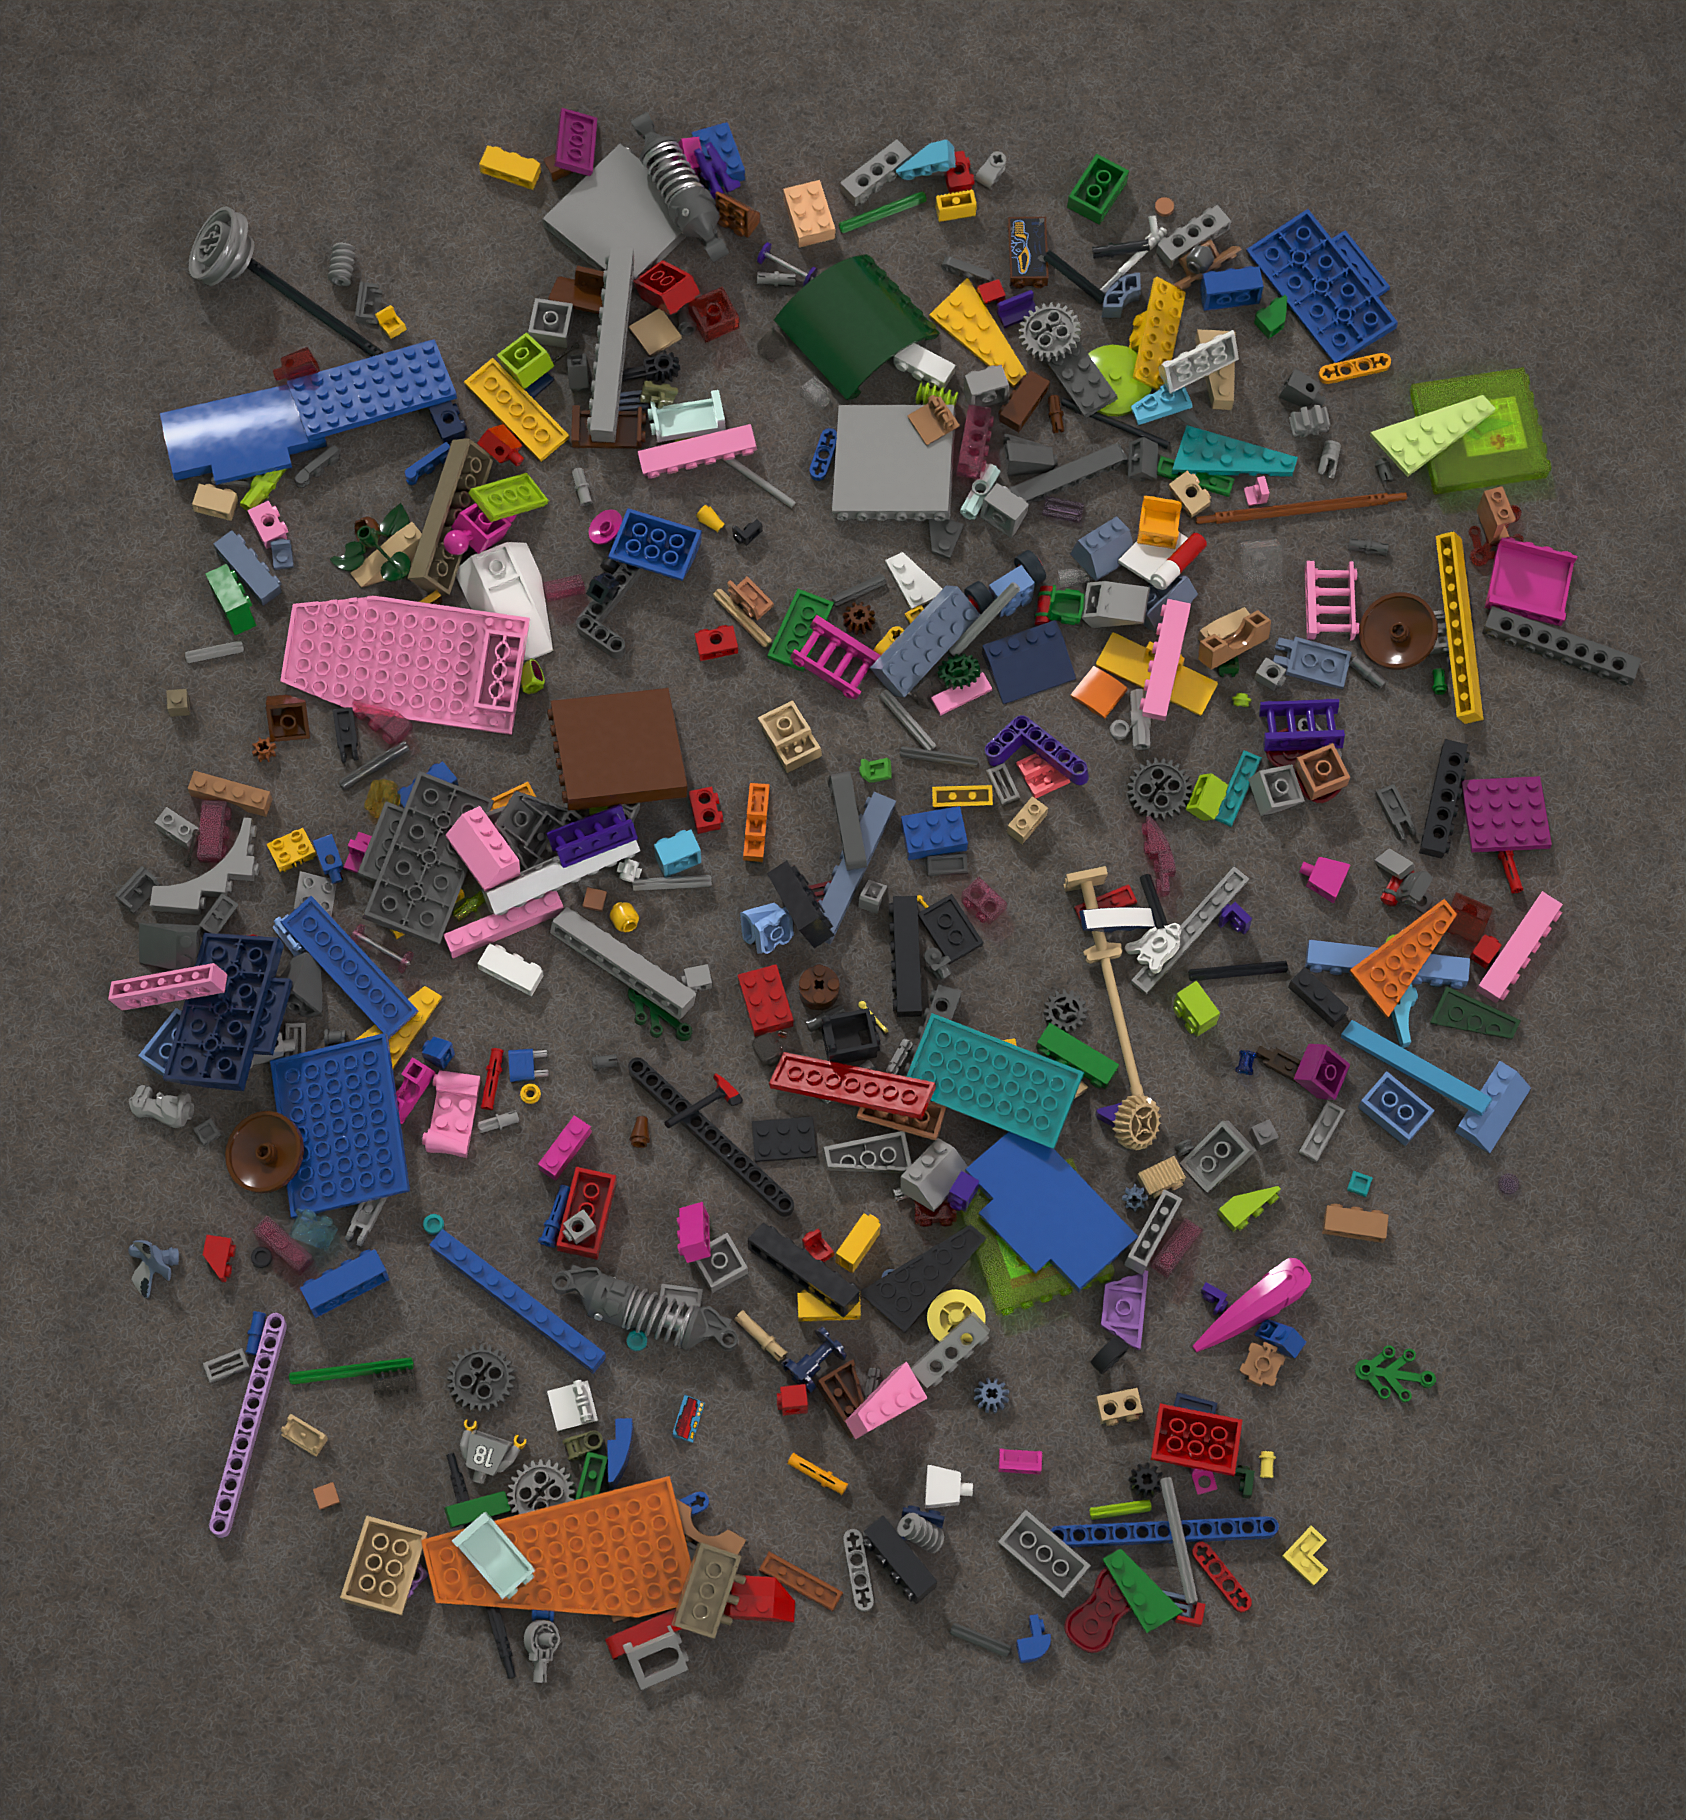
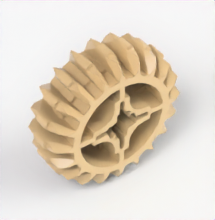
M1138 1094L1128 1096L1126 1100H1122V1105L1117 1106L1118 1112L1114 1113L1116 1115V1119L1112 1121L1115 1123V1127L1112 1129L1116 1132L1114 1137L1118 1139V1143L1128 1149H1146L1147 1145H1152L1153 1139H1157L1156 1132H1159L1158 1125L1161 1124L1159 1122L1161 1114L1158 1113L1159 1107L1156 1106L1155 1101L1147 1096Z

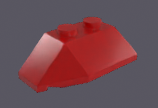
M746 1576L744 1584L733 1581L729 1594L739 1597V1602L737 1605L727 1602L723 1615L738 1620L794 1623L795 1600L776 1577Z

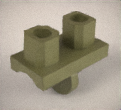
M644 381L639 400L644 403L654 402L656 408L661 409L663 406L674 404L678 389L671 387L670 384L654 385L652 381Z

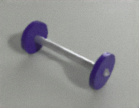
M768 242L762 247L758 255L757 263L762 264L767 257L805 277L803 287L817 275L818 269L815 267L807 274L769 253L771 244Z

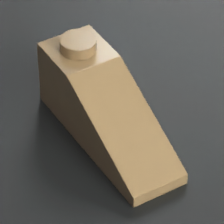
M1244 607L1213 621L1199 631L1198 640L1202 641L1213 634H1216L1222 640L1230 637L1239 628L1243 618L1250 615V613Z

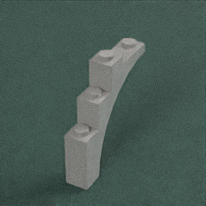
M243 818L241 830L234 846L213 869L185 883L170 886H153L150 901L152 911L201 915V909H205L206 897L203 896L219 897L222 893L228 896V892H232L233 881L230 879L254 881L255 875L258 876L259 864L253 856L254 844H251L252 837H256L257 826L254 825L252 818Z

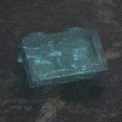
M297 1208L295 1213L298 1217L289 1236L327 1251L338 1230L333 1223V1219L325 1215L319 1217L313 1211L306 1208L304 1210Z

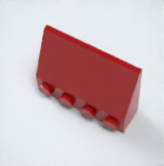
M1159 1404L1153 1434L1151 1460L1234 1476L1242 1419Z

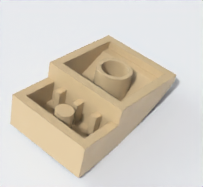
M793 700L758 717L767 739L787 773L822 756L819 744Z

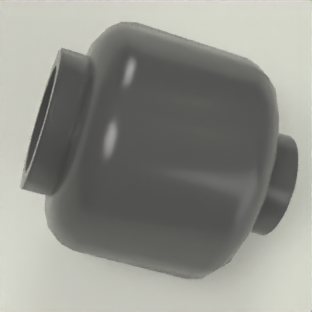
M1201 245L1195 246L1186 258L1187 268L1194 274H1204L1214 262L1212 250L1207 246Z

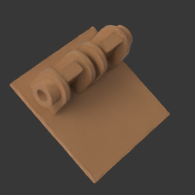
M934 395L928 398V404L907 415L926 445L960 427L942 398L935 397Z

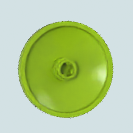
M1106 345L1088 353L1118 397L1116 401L1097 412L1107 416L1128 415L1132 413V405L1151 393V387L1133 378L1138 354L1135 350L1122 345Z

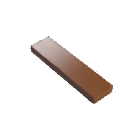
M768 1552L759 1568L760 1572L769 1577H776L780 1583L831 1611H834L843 1594L842 1591L771 1552Z

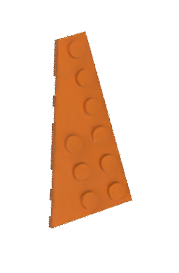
M1445 899L1349 971L1386 1018L1389 1017L1457 915Z

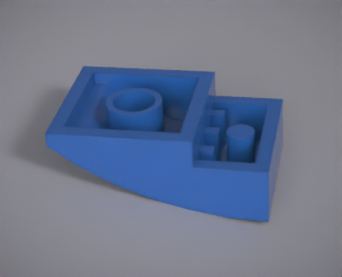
M632 1418L615 1419L616 1440H607L608 1483L610 1490L615 1489L621 1480L630 1458L633 1442Z

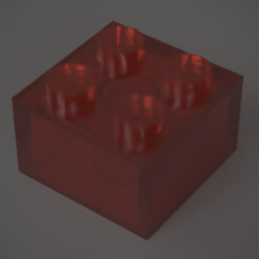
M723 286L688 303V311L696 322V327L705 343L740 328L739 315Z

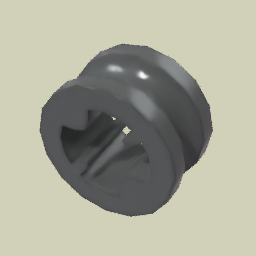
M1191 1139L1184 1140L1174 1147L1175 1150L1179 1151V1157L1190 1153L1195 1148L1191 1145Z

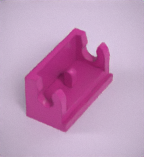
M999 1449L998 1472L1041 1474L1042 1451Z

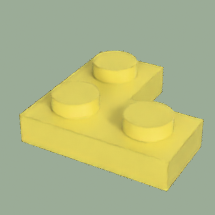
M1310 1526L1282 1558L1314 1586L1328 1571L1313 1556L1327 1540Z

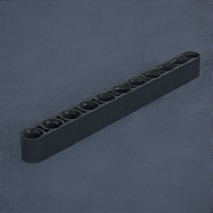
M636 1057L630 1060L628 1069L631 1078L672 1116L678 1114L676 1109L679 1106L688 1108L692 1105L644 1059ZM637 1065L643 1067L641 1072H634L632 1069ZM650 1079H655L658 1082L655 1086L647 1084ZM664 1093L672 1094V1097L668 1100L663 1099L661 1096ZM700 1111L680 1122L778 1215L787 1217L792 1214L794 1210L792 1197ZM699 1120L702 1124L698 1127H693L691 1122ZM707 1134H715L716 1138L709 1141L705 1138ZM723 1147H728L731 1149V1152L725 1155L720 1150ZM743 1161L746 1165L743 1168H737L735 1163ZM756 1174L761 1179L758 1182H752L749 1178ZM772 1188L775 1190V1194L768 1196L764 1191ZM782 1202H787L790 1204V1208L783 1210L779 1205Z

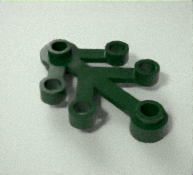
M631 987L629 988L627 995L629 1000L635 1004L636 1015L634 1021L637 1025H644L647 1021V1014L643 1012L644 1004L650 1011V1035L652 1037L658 1038L662 1035L663 1027L659 1024L660 1017L676 1030L675 1035L678 1040L688 1041L691 1038L693 1030L689 1024L680 1023L664 1009L643 995H636L635 992L637 991ZM637 1017H643L644 1020H639ZM682 1028L687 1029L688 1032L682 1031ZM653 1029H658L660 1032L656 1033Z

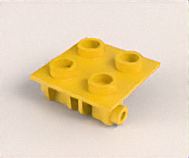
M304 828L292 831L290 834L267 843L279 872H286L293 868L292 863L297 867V861L302 865L301 859L307 862L317 856Z

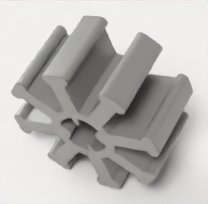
M1314 405L1311 410H1307V407L1300 408L1301 412L1294 411L1291 413V417H1289L1294 437L1300 435V438L1306 437L1311 433L1319 435V431L1327 432L1331 426L1327 407L1321 408L1320 405Z

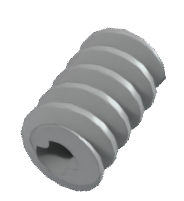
M336 243L333 245L328 279L333 284L339 286L351 285V280L349 279L352 278V274L350 272L353 271V259L356 256L353 252L356 249L354 246L347 243Z
M916 1513L905 1515L898 1524L897 1532L900 1536L910 1540V1542L929 1553L937 1552L944 1542L942 1529Z

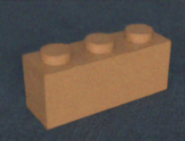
M1340 1204L1327 1205L1322 1234L1384 1243L1389 1215L1384 1214L1380 1210L1368 1212L1363 1211V1208L1360 1207L1348 1209L1343 1208Z

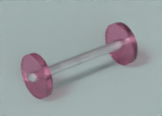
M360 923L352 932L350 938L355 943L360 939L400 961L398 972L403 973L408 965H410L414 953L409 950L404 957L399 956L363 936L365 925Z

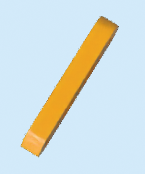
M1378 353L1325 365L1320 369L1318 378L1324 384H1331L1384 372L1389 369L1391 358L1385 353ZM1380 359H1382L1384 362L1386 361L1385 366H1382V364L1379 363ZM1365 363L1369 366V369L1363 371L1359 368V364ZM1343 367H1347L1350 369L1351 373L1348 375H1344L1341 373L1340 369ZM1325 371H1327L1328 374H1331L1330 378H1327V376H1323Z

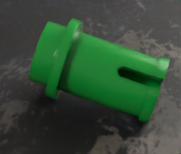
M1442 668L1434 669L1432 671L1434 682L1432 690L1437 695L1445 694L1448 689V685L1445 682V670Z

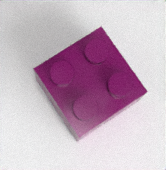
M1308 1043L1294 1080L1316 1098L1336 1100L1350 1064L1326 1044Z

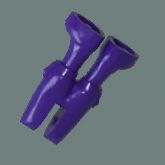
M709 142L705 145L707 153L711 157L709 160L705 159L706 156L700 148L694 150V154L701 170V176L706 181L708 180L711 190L710 194L715 200L716 192L724 193L715 177V173L722 180L726 193L739 188L741 184L738 180H733L726 172L727 163L722 160L713 144Z

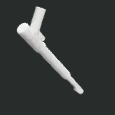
M1156 215L1148 217L1151 233L1145 240L1149 239L1150 250L1167 235L1165 228L1161 227L1158 230ZM1148 251L1136 252L1100 290L1104 293L1107 292L1109 287L1120 276L1129 271Z

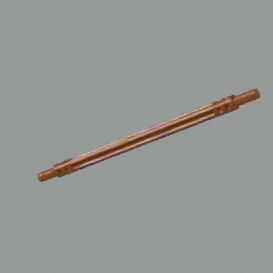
M1406 492L1388 495L1387 493L1215 512L1214 515L1197 516L1196 524L1213 522L1220 524L1386 505L1388 502L1407 500Z

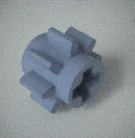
M1134 1184L1131 1189L1125 1188L1127 1195H1122V1200L1127 1201L1125 1208L1131 1207L1136 1211L1138 1207H1145L1143 1201L1148 1200V1195H1143L1144 1187L1140 1189ZM1133 1195H1136L1137 1201H1134Z

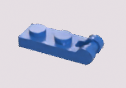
M445 442L405 470L407 484L415 485L420 476L433 472L435 466L439 463L444 464L450 445Z

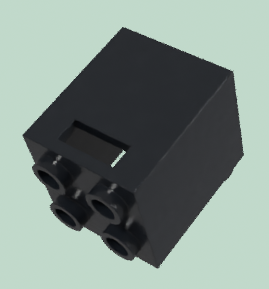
M869 1008L821 1017V1032L828 1061L846 1064L877 1057V1051H880L879 1045L881 1043L879 1033H875V1015L870 1014ZM867 1030L870 1044H861L859 1031Z

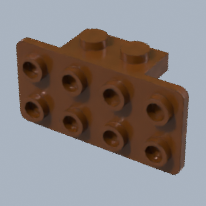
M577 265L575 280L561 276L557 277L548 300L572 303L574 309L599 314L600 307H602L601 293L602 289H604V271Z

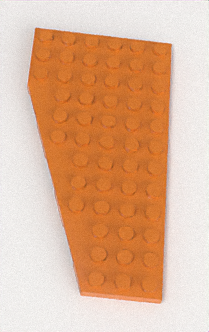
M670 1476L494 1521L536 1569L532 1573L535 1577L526 1585L523 1582L516 1587L518 1592L510 1599L507 1597L501 1599L497 1591L461 1549L452 1542L465 1529L421 1540L436 1603L642 1617L677 1608L691 1565Z

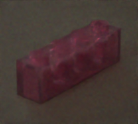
M975 405L968 406L957 476L980 479L981 471L985 472L987 460H983V457L988 456L989 445H986V442H990L992 432L988 429L993 427L994 416H991V408Z

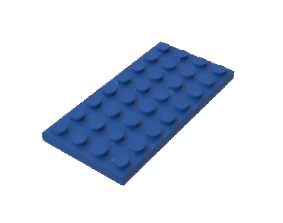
M435 339L287 381L308 441L457 399L456 391Z

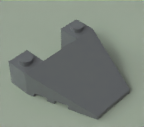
M515 791L495 822V826L519 859L520 872L545 862L540 856L549 843L547 832L581 820L583 817L574 810L568 811L567 807Z

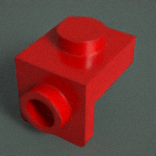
M819 1229L807 1233L802 1239L803 1248L816 1260L825 1262L834 1256V1251L822 1238Z

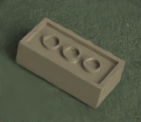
M698 1543L671 1625L715 1639L720 1623L730 1626L733 1618L723 1615L727 1602L737 1605L739 1602V1597L729 1593L733 1581L744 1584L746 1576L736 1573L741 1556L704 1543Z

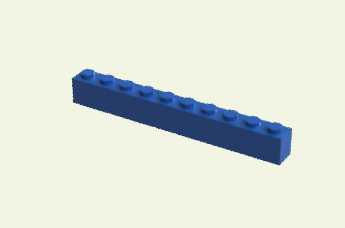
M442 1229L430 1243L431 1251L594 1374L606 1359L604 1351Z

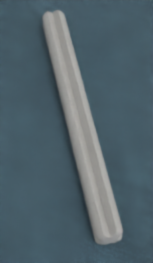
M1171 1477L1162 1478L1160 1483L1185 1600L1187 1604L1195 1603L1198 1599Z

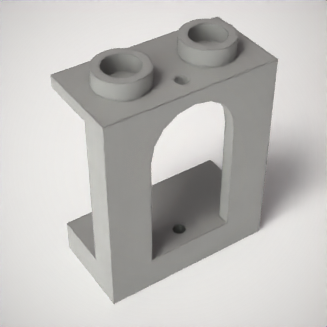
M670 1625L667 1626L668 1633L636 1647H633L631 1642L623 1645L641 1690L688 1670L686 1662L689 1661L685 1649L681 1650L679 1647L682 1640L678 1631L673 1632ZM668 1647L677 1650L678 1659L674 1664L644 1676L638 1661L639 1659Z

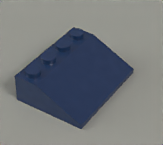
M1056 620L982 646V656L1003 705L1076 680L1065 641Z

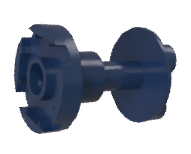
M822 1326L816 1329L815 1333L823 1344L811 1356L806 1354L797 1363L786 1358L781 1363L785 1372L788 1369L790 1370V1375L793 1377L792 1380L797 1385H806V1392L808 1391L809 1394L816 1389V1385L811 1378L821 1369L819 1364L833 1352L843 1361L847 1357V1354L843 1351L845 1349L838 1340L833 1342L829 1338L830 1334Z

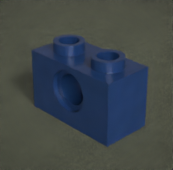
M450 400L428 407L430 416L443 444L445 442L450 444L452 440L466 437L465 431L467 427L464 420H460L458 417L460 412L456 403L452 404ZM446 420H453L452 423H445Z

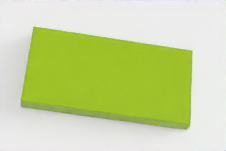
M528 473L478 486L469 491V495L490 522L543 507L549 502Z

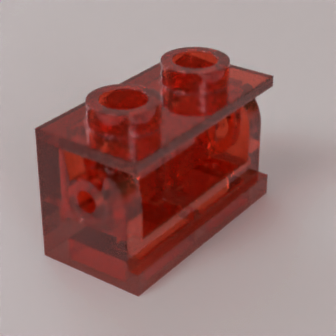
M948 1197L935 1211L914 1200L915 1224H920L921 1227L932 1226V1223H940L941 1226H951L957 1220V1212L950 1207V1203L947 1202Z

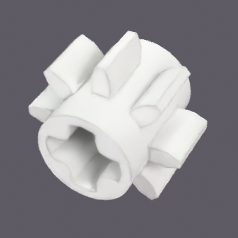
M626 859L624 863L619 862L616 872L620 873V879L633 882L634 878L639 879L642 869L638 868V862Z

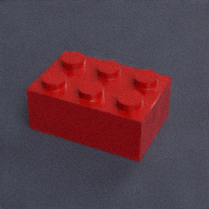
M664 260L633 281L642 300L670 315L678 312L682 306L693 301L700 294L691 274Z
M777 964L738 974V984L754 1037L793 1027L792 1013Z

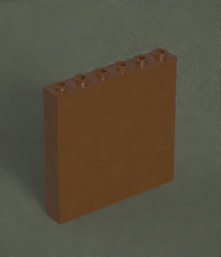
M669 688L551 701V709H547L548 720L553 723V725H550L551 737H555L553 750L554 754L558 753L556 767L557 770H561V775H559L560 787H564V791L561 792L562 802L567 804L568 811L687 797V781Z

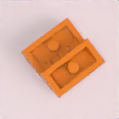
M1093 666L1072 692L1071 697L1075 701L1087 706L1094 714L1105 719L1128 689L1111 675Z

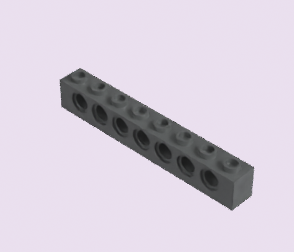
M1493 606L1482 631L1489 639H1500L1509 646L1517 645L1523 647V650L1526 652H1537L1546 659L1554 658L1560 660L1561 664L1565 666L1574 665L1583 672L1589 673L1591 671L1597 673L1602 679H1614L1622 686L1632 685L1641 662V658ZM1501 626H1506L1509 630H1503ZM1523 632L1527 634L1528 637H1522L1519 633ZM1538 639L1545 640L1546 644L1540 643ZM1560 645L1564 647L1565 650H1559L1557 646ZM1575 652L1582 653L1584 657L1577 656ZM1594 659H1599L1602 663H1596ZM1613 665L1619 666L1621 670L1614 669Z

